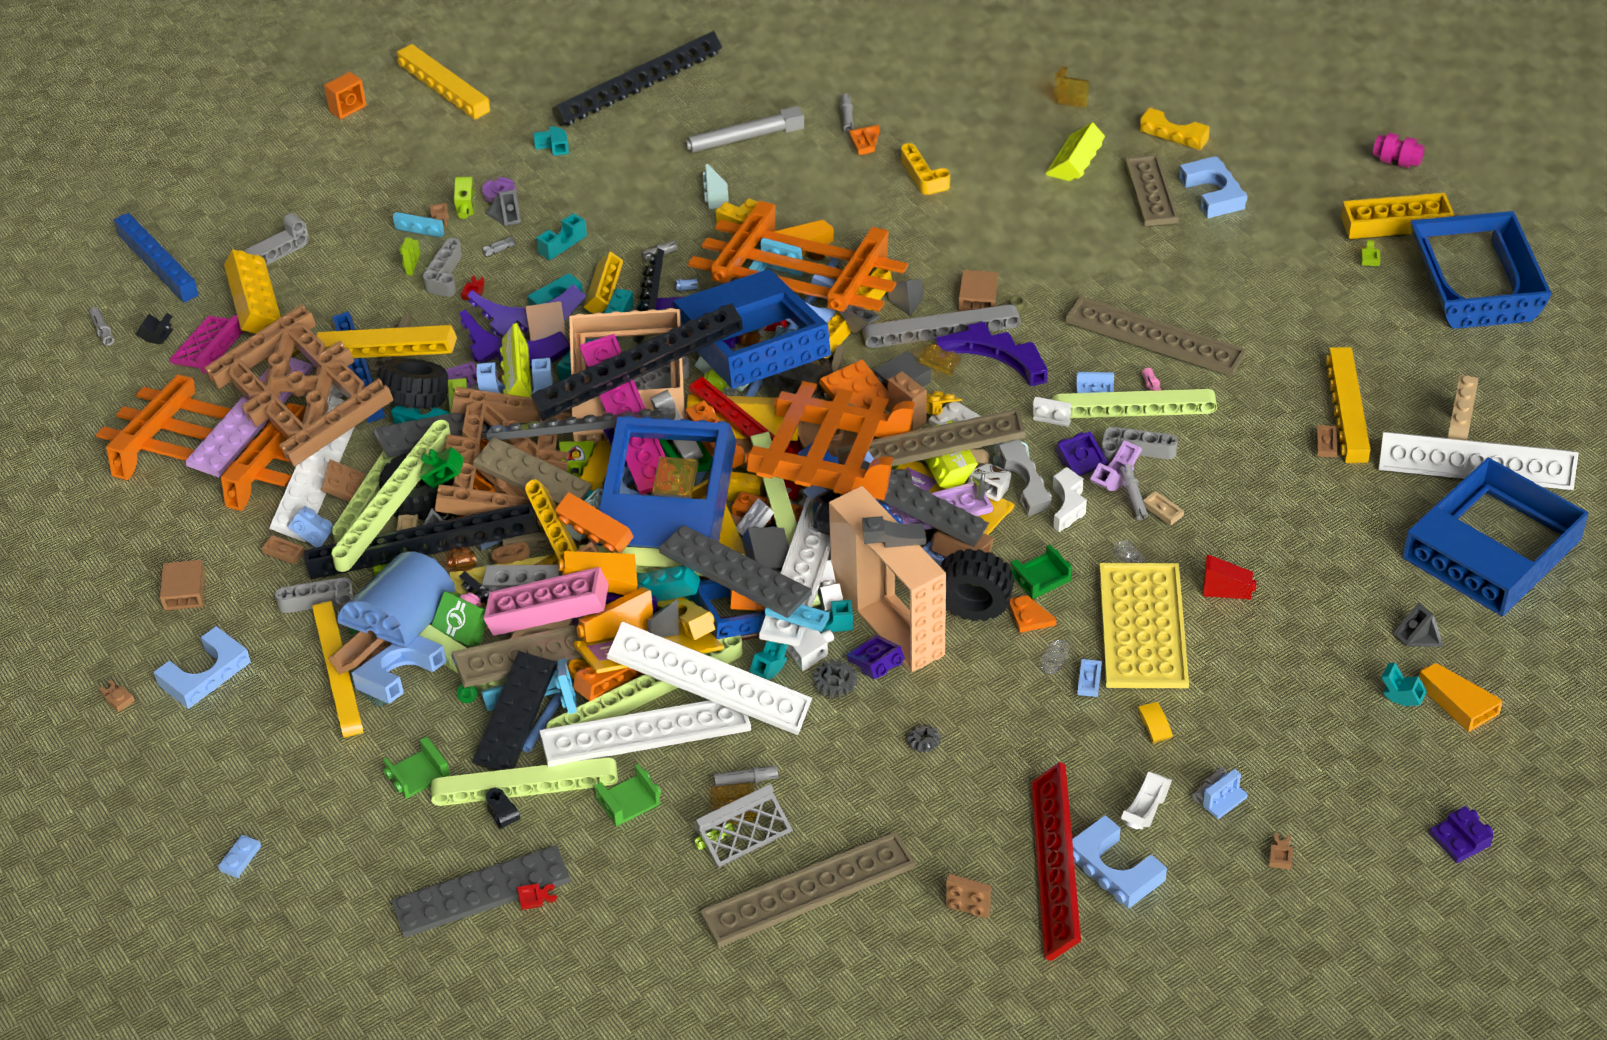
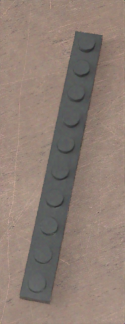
M661 407L653 411L651 409H642L635 413L624 411L616 415L605 413L602 416L587 415L576 419V417H568L560 421L558 419H549L542 423L531 421L523 425L521 423H512L504 427L502 425H494L488 430L486 435L487 440L490 441L493 437L504 440L616 428L618 417L632 416L634 418L650 417L653 419L669 418L674 420L676 413L675 408Z

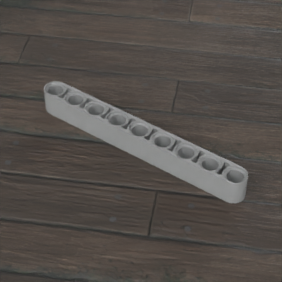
M1003 305L869 324L862 329V333L867 347L878 348L934 340L936 337L967 331V325L985 322L989 331L1016 328L1020 325L1021 319L1015 305Z

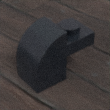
M166 313L160 321L149 314L139 327L136 335L149 343H164L173 331L170 328L172 324L169 323L173 316Z

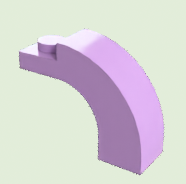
M1124 440L1112 462L1108 466L1099 463L1090 480L1110 491L1119 489L1124 484L1120 467L1124 466V469H1126L1125 465L1130 464L1132 470H1134L1133 465L1142 451L1141 447Z

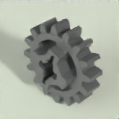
M830 659V663L824 661L823 667L817 666V671H814V686H816L817 691H822L823 696L827 693L830 694V698H833L834 695L841 698V694L848 696V690L854 691V686H857V671L854 670V666H849L848 661L844 664L841 663V659H838L837 662Z

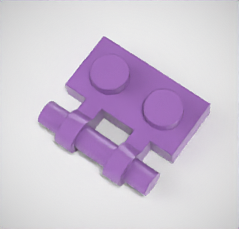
M473 361L446 369L449 376L448 380L466 378L467 388L478 384V381L474 380L477 379V369Z

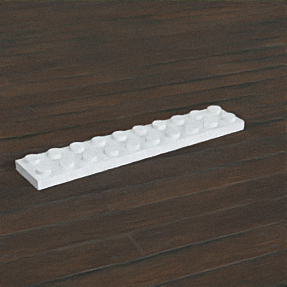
M329 394L327 401L329 409L326 413L345 400ZM354 427L296 466L269 529L306 542L305 539L290 530L288 526L304 506L312 508L318 514L326 492L321 491L327 463L330 459L340 463Z
M1383 431L1379 470L1465 479L1489 457L1542 487L1574 490L1579 452Z
M807 497L781 574L812 589V595L802 604L812 607L831 552L830 535L818 532V527L814 528L811 523L809 510L814 498ZM766 615L759 639L799 646L805 627Z
M625 622L621 623L607 655L609 660L796 735L800 732L812 700L809 696Z
M709 700L540 730V738L547 765L551 767L575 761L596 759L751 731V723L748 715Z

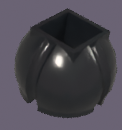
M829 489L814 498L810 506L809 515L813 527H818V532L830 535L829 502L844 494L835 493L833 489Z

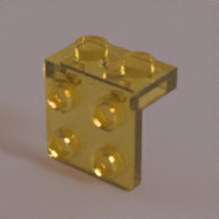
M1061 66L1059 72L1055 74V82H1057L1054 88V95H1056L1055 104L1087 108L1090 82L1084 79L1067 77V67Z

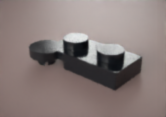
M464 571L459 576L463 583L461 584L462 588L467 593L471 592L481 600V604L484 602L487 605L489 592L491 591L488 588L484 590V587Z

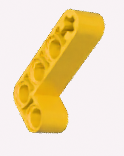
M906 143L901 146V162L922 194L929 195L950 188V171L948 169L939 168L931 171L914 144Z

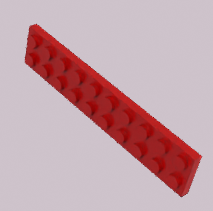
M1058 762L1031 782L1044 958L1049 961L1054 960L1081 942L1066 765Z

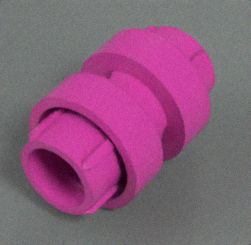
M1388 132L1387 136H1377L1373 155L1380 157V162L1392 164L1393 160H1397L1398 166L1407 169L1411 165L1420 166L1425 146L1417 144V139L1406 137L1404 141L1399 140V134Z

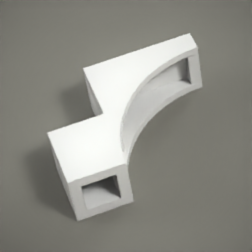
M1067 467L1053 476V490L1063 501V506L1054 515L1053 528L1058 532L1068 528L1074 521L1086 514L1087 500L1080 496L1083 491V478Z
M831 560L827 561L817 591L823 611H828L831 608V601L843 600L840 583H836Z
M1148 771L1134 802L1122 814L1121 819L1127 821L1126 825L1135 829L1150 827L1158 804L1164 803L1172 780Z

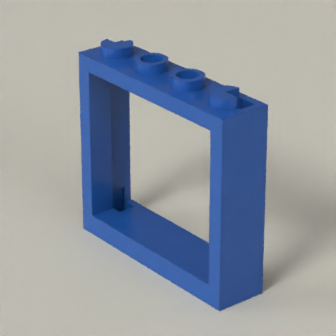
M711 579L700 581L695 595H692V599L696 605L712 613L715 620L713 622L715 630L712 633L716 639L761 631L766 616L765 611L721 619L710 600L730 597V589Z

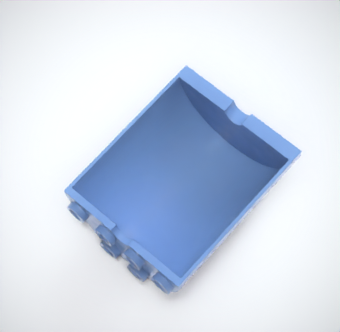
M404 552L397 555L340 610L338 623L364 633L371 630L376 634L377 638L406 648L434 620L444 591L456 592L455 584L434 558L418 552Z

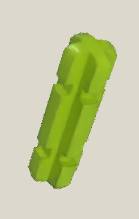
M726 823L724 829L734 832L732 824ZM712 830L706 833L710 840L717 842L720 831ZM723 833L721 840L724 839V836L729 837L731 835ZM701 836L694 839L698 850L706 848Z

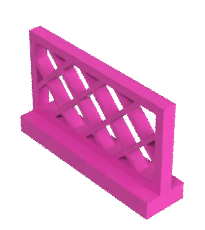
M234 315L231 319L207 316L169 359L171 364L200 368L202 373H206L204 367L223 356L244 332L241 330L238 316Z

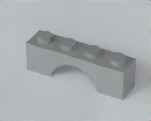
M1020 439L1000 444L996 455L1003 469L1017 472L1027 483V487L1022 491L1020 498L1027 516L1048 510L1052 501L1051 494L1048 490L1046 491L1041 475L1037 474L1035 463L1028 456L1027 447L1022 444Z

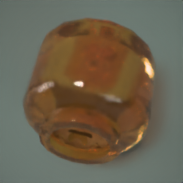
M469 547L452 549L451 556L447 557L448 566L453 568L454 572L469 571L476 566L474 550L471 551Z

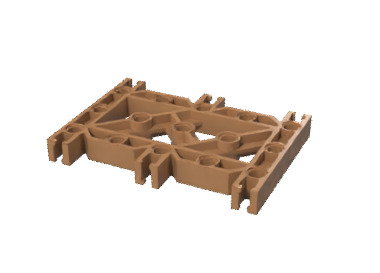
M303 304L204 367L209 379L215 382L219 389L232 381L234 386L249 400L241 405L247 419L251 420L255 427L268 419L270 420L271 424L287 439L279 446L284 457L287 460L289 459L294 467L394 400L389 388L386 385L383 386L379 378L365 387L364 382L348 367L354 363L350 350L347 347L344 348V344L341 341L326 349L325 344L310 330L316 326L312 313L309 310L306 311ZM294 346L317 368L316 375H304L301 371L290 373L291 367L289 362ZM269 357L268 363L270 366L265 383L263 384L250 368ZM333 384L348 399L326 413L329 409L327 401ZM281 392H292L293 395L298 397L307 394V407L302 422L279 400Z
M456 387L452 413L465 414L462 436L447 434L445 450L452 446L464 457L461 473L454 479V486L439 484L435 511L469 516L531 503L525 491L473 466V461L481 453L479 447L484 421L491 427L494 425H502L504 427L512 423L528 424L531 421L542 423L547 420L542 421L533 406L532 398ZM572 408L549 419H558L560 421L572 417ZM557 434L538 436L537 444L529 437L501 440L567 472L568 461L563 462L561 459L568 460L569 452L555 450ZM476 469L493 484L495 492L473 489ZM537 516L538 526L543 527L542 524H541V522H540V520H539V518H538V516Z

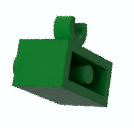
M452 446L438 454L435 450L430 449L428 455L426 453L422 454L421 459L424 464L420 478L429 486L435 488L461 473L464 457Z

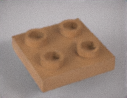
M330 459L327 463L321 491L350 502L362 484L365 474Z
M949 874L946 880V907L956 911H964L977 917L988 918L991 912V885Z

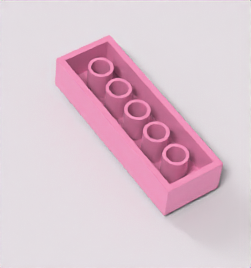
M597 567L489 592L484 620L492 635L495 636L599 613L605 609L609 584L601 568Z

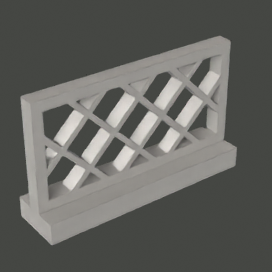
M771 784L697 819L693 824L696 832H699L717 868L793 831L774 795V789ZM771 800L774 806L773 815L761 811L763 803ZM745 812L757 813L754 823L743 820ZM760 815L771 818L769 828L757 825ZM774 819L782 822L786 830L781 832L771 830ZM733 820L739 822L736 833L724 829L726 821ZM741 823L753 827L750 838L738 834ZM710 829L720 831L717 842L710 840L705 832ZM755 829L767 832L765 840L758 841L753 839ZM723 833L734 836L731 847L720 843ZM737 838L749 841L745 850L742 851L734 848ZM718 847L730 850L727 859L719 860L716 854Z

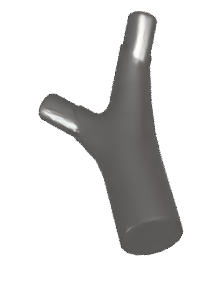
M981 474L980 481L972 478V481L977 486V500L979 501L984 500L985 489L990 487L989 484L984 483L985 474Z

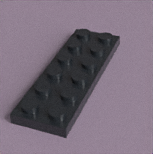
M658 248L655 254L652 253L648 266L645 265L642 275L644 277L640 283L642 288L638 295L640 300L636 308L638 311L656 310L664 250ZM645 335L634 336V342L641 343Z
M518 651L472 762L474 765L493 771L515 769L557 667L556 661Z

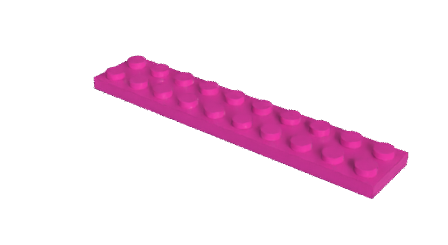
M614 334L579 345L587 368L595 366L605 359H610L622 352ZM634 380L599 395L606 413L616 415L624 411L635 413L645 409ZM630 437L625 461L639 495L676 484L659 440Z

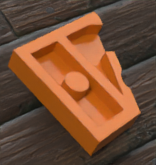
M880 125L849 131V137L858 155L875 152Z
M1029 596L1010 599L1009 608L1019 633L1056 625V618Z

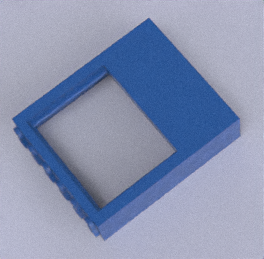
M771 269L673 300L674 309H680L681 326L688 321L702 317L706 313L713 312L721 306L730 303L734 305L742 318L743 330L696 351L731 389L831 355L828 323ZM789 318L800 328L734 352L724 342V340Z
M632 416L617 418L600 511L631 530L634 537L627 547L659 549L682 525L719 542L736 447V438L730 423L724 421L714 423L705 420L689 421L687 419L671 420L669 418L653 419L650 417L634 418ZM630 437L715 442L706 498L692 499L619 494Z
M1488 457L1407 532L1403 559L1503 617L1582 540L1589 512ZM1485 493H1488L1561 534V536L1540 557L1532 562L1460 521L1458 518Z

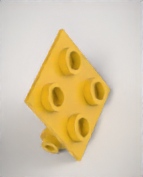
M933 391V394L930 395L927 393V413L939 415L943 411L942 403L962 401V399L956 398L954 394H944L943 391Z

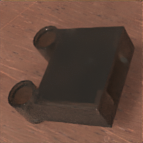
M821 358L763 378L762 383L768 397L772 398L779 397L781 391H783L782 388L789 389L790 393L796 394L803 381L817 384L815 394L821 387L819 384L820 378L833 373L829 360Z

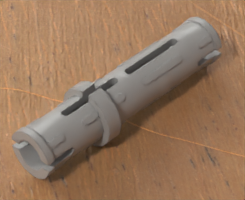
M845 93L840 97V111L843 117V130L846 132L847 129V133H849L850 130H854L853 105L851 103V96Z
M97 307L91 308L89 315L97 328L98 336L101 337L103 344L106 346L112 345L114 338L111 334V328L106 324L100 309Z
M1127 464L1125 465L1126 469H1124V466L1120 467V472L1124 479L1123 485L1128 491L1136 519L1143 520L1141 513L1144 519L1148 517V513L1138 488L1139 482L1135 479L1132 466Z
M777 765L761 768L755 766L754 769L714 774L716 787L778 779Z

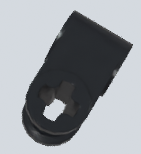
M492 788L487 791V811L500 829L520 820V814L516 806L511 803L503 790Z

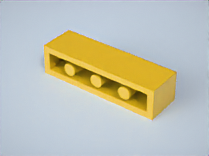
M611 251L598 262L583 307L592 314L602 313L607 308L624 260Z
M600 440L597 447H594L593 455L588 459V465L584 466L583 474L579 476L580 479L592 484L591 490H596L598 487L604 489L611 453L608 441Z

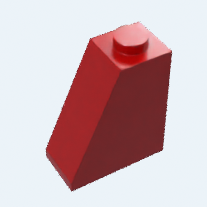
M1207 555L1203 596L1251 600L1252 592H1256L1257 583L1256 580H1253V572Z

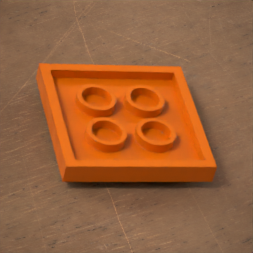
M863 359L822 377L819 381V384L832 400L838 389L853 391L849 403L859 408L869 409L874 396L888 399V390Z

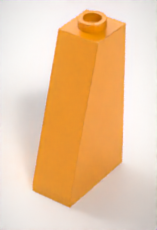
M825 220L774 231L823 244H829L834 241V229ZM802 250V257L807 255L809 251Z
M564 551L563 558L559 559L558 570L562 571V575L600 567L609 584V592L625 596L637 590L635 554Z
M641 587L605 605L604 611L579 618V625L577 626L578 637L586 643L614 638L622 622L648 631L647 619L653 616L651 591Z
M1435 663L1429 667H1424L1420 671L1419 678L1427 690L1426 693L1466 731L1469 732L1500 714L1503 702L1500 698L1443 666Z

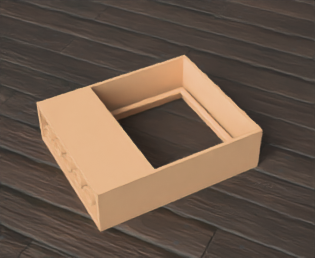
M680 309L633 310L623 313L612 312L569 316L571 375L586 370V363L579 345L585 343V339L602 338L614 334L615 337L664 334L673 328L681 326ZM682 357L670 363L671 388L638 390L645 409L653 411L654 408L650 398L667 389L675 402L682 419H685L686 408ZM599 396L572 408V417H576V419L584 418L587 415H595L597 417L606 413ZM604 429L573 432L574 442L595 441V447H597L600 440L607 441L603 433ZM666 439L669 445H673L670 439Z
M861 486L829 502L831 564L836 583H840L842 596L846 600H851L852 607L879 636L902 647L905 657L903 663L913 672L945 655L946 572L920 545L885 548L884 542L864 543L862 518L883 516L884 520L898 522ZM895 575L910 590V610L895 595Z

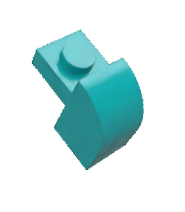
M549 127L550 131L533 132L535 149L552 148L553 156L569 154L567 133L562 128Z
M766 641L764 650L754 655L749 672L766 680L774 678L786 663L788 657L785 656L788 644Z
M1395 662L1388 663L1381 676L1386 684L1383 694L1390 701L1403 706L1421 705L1427 690L1419 676L1404 677Z

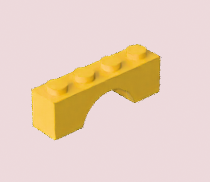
M1150 107L1141 117V132L1197 150H1201L1209 140L1210 126L1198 122L1188 125H1176L1166 120L1163 111Z
M685 597L657 602V609L660 611L678 599L679 623L682 622L686 635L694 640L715 630L713 624L715 620L712 613L687 600Z

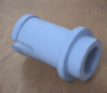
M679 278L675 282L676 291L698 290V285H696L698 284L697 278L681 280Z

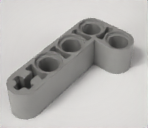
M289 213L284 218V231L247 248L244 252L263 257L266 265L304 247L308 243L309 237L306 224L295 213Z
M447 239L424 272L425 290L428 293L447 297L453 296L456 293L455 279L451 273L462 258L459 239Z
M684 356L683 368L685 380L690 376L689 360L687 357ZM670 363L634 379L637 390L671 387Z
M667 389L650 398L654 410H658L661 407L675 408L676 416L674 420L682 419ZM671 440L686 465L703 457L696 441Z
M1109 427L1104 433L1102 453L1108 465L1114 459L1124 440L1141 447L1142 451L1139 456L1173 459L1177 455L1178 439L1172 434L1120 427Z
M346 577L282 587L275 592L278 608L283 613L313 609L312 605L326 601H332V605H337L339 613L355 596L352 582Z

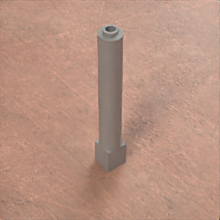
M799 106L780 110V114L689 136L687 141H685L686 148L691 153L781 130H785L787 133L803 129L804 114Z

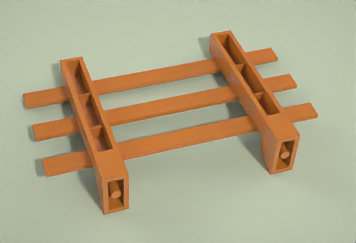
M763 201L757 203L742 225L724 220L718 222L715 230L735 235L729 243L711 238H706L703 242L702 248L721 252L716 261L693 256L688 262L690 267L711 271L712 281L724 284L730 282L733 277L743 278L760 272L741 267L747 258L837 279L832 288H827L778 276L793 291L828 299L827 308L844 312L849 304L880 311L884 301L856 294L861 285L892 292L896 282L869 276V273L873 267L904 274L908 267V263L887 258L889 230L872 227L858 249L853 251L774 232L775 204ZM767 238L800 247L804 251L839 258L849 262L843 270L754 248L760 240Z
M177 374L161 391L143 387L136 394L138 398L151 401L142 411L124 406L116 414L119 418L131 421L122 431L104 426L96 434V437L111 441L106 446L111 476L129 480L135 471L137 453L141 449L185 461L195 451L151 439L160 429L203 440L212 432L213 429L172 419L179 409L223 419L231 409L191 399L196 393L194 379ZM288 403L286 407L302 422L306 411L305 406ZM270 420L262 428V433L255 440L252 439L245 447V451L236 461L234 460L221 476L225 507L242 511L249 501L252 488L251 483L255 479L283 487L290 482L292 475L265 469L274 458L290 462L289 459L287 460L284 457L279 446L287 439L271 424Z
M806 381L801 383L796 394L781 391L779 397L775 398L774 408H776L775 415L784 417L769 449L753 446L751 451L746 453L745 463L748 464L747 471L757 473L756 476L770 479L777 477L795 481V484L807 487L814 485L833 489L835 493L847 494L863 486L875 499L884 500L888 491L893 457H878L869 464L867 470L861 469V466L874 436L883 438L911 431L915 402H900L894 406L891 414L884 412L889 399L874 396L870 408L864 409L848 405L853 391L838 389L833 402L812 398L817 384ZM800 421L821 425L807 457L785 452ZM837 429L858 433L845 465L823 461Z

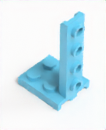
M763 238L760 242V250L803 260L800 247ZM753 260L751 266L747 268L761 272L768 267L797 276H802L804 273L803 271Z
M564 658L558 660V670L554 672L545 696L561 692L562 706L567 708L568 713L571 714L577 712L576 692L573 689L572 678L568 671L567 661ZM504 685L482 690L487 711L494 710Z

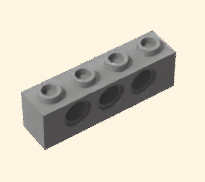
M487 565L482 586L485 590L488 588L492 592L562 576V571L558 570V565Z

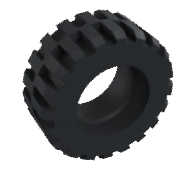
M414 358L388 359L379 366L378 378L382 381L383 386L386 385L389 388L394 399L390 404L406 408L428 409L440 406L446 400L449 376L444 367L433 362Z
M401 454L400 457L393 458L391 463L385 465L384 470L380 473V490L408 454ZM420 479V481L418 482V483H425V484H427V483H426L424 480H422V479ZM452 479L444 482L441 485H453ZM427 484L413 489L393 515L398 518L399 515L411 516L418 514V519L426 520L431 509L433 508L435 511L439 486L432 488Z
M961 549L948 555L940 566L946 572V611L949 610L954 616H961V619H972L971 621H987L989 618L994 619L1005 612L1010 604L1014 584V575L1006 562L1003 563V559L999 556L995 557L994 553L989 551L986 553L981 549H966L965 551Z

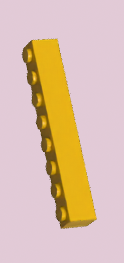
M413 44L397 51V62L400 67L413 74L418 80L424 82L428 87H431L467 115L477 119L490 112L489 99Z
M452 325L317 333V337L325 344L326 349L341 341L344 344V348L347 347L350 350L353 358L448 354L453 352L457 339Z
M1332 347L1329 350V355L1325 357V364L1329 366L1327 375L1328 378H1331L1330 391H1333L1334 416L1338 417L1336 419V428L1340 429L1338 440L1342 442L1341 455H1344L1345 463H1368L1371 449L1352 347Z

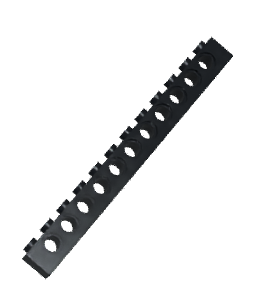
M712 31L553 107L552 111L560 127L565 124L570 126L575 123L577 118L582 120L588 117L590 112L595 114L601 111V107L604 105L609 107L615 104L617 99L622 101L628 98L629 93L634 95L642 91L641 88L644 86L647 89L653 86L655 81L661 82L667 79L669 74L674 76L680 73L682 68L685 70L694 66L693 63L696 61L699 64L705 61V57L709 55L710 57L716 56L723 47L715 31ZM623 83L628 85V89L624 87ZM610 89L614 90L615 95L611 93ZM597 95L601 97L602 101L598 100ZM584 101L587 102L588 108L584 105ZM570 108L575 110V114L570 111Z
M732 303L721 306L719 309L706 313L695 320L688 321L678 328H673L667 333L655 336L645 343H640L630 350L623 351L610 359H605L595 366H590L584 371L572 374L560 382H555L549 387L537 390L531 394L533 406L542 421H545L743 330L742 318Z
M527 503L376 535L355 564L345 572L388 564L397 555L404 552H418L424 555H431L455 550L456 548L459 549L539 532L536 512L532 504ZM338 543L304 550L305 565L311 580L345 573L336 570L334 566L332 550Z

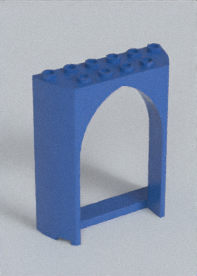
M1514 211L1411 220L1412 236L1445 316L1453 329L1532 322L1547 305L1551 291ZM1493 231L1491 240L1511 283L1513 294L1465 299L1457 294L1446 282L1428 237Z

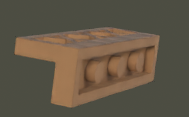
M371 630L367 633L358 631L328 659L340 675L355 668L384 640L377 638L376 634Z

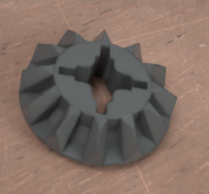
M920 724L919 727L913 726L912 730L908 731L907 741L914 750L928 752L934 750L939 745L940 733H938L937 728H932L930 724L927 726ZM927 734V737L921 741V736Z

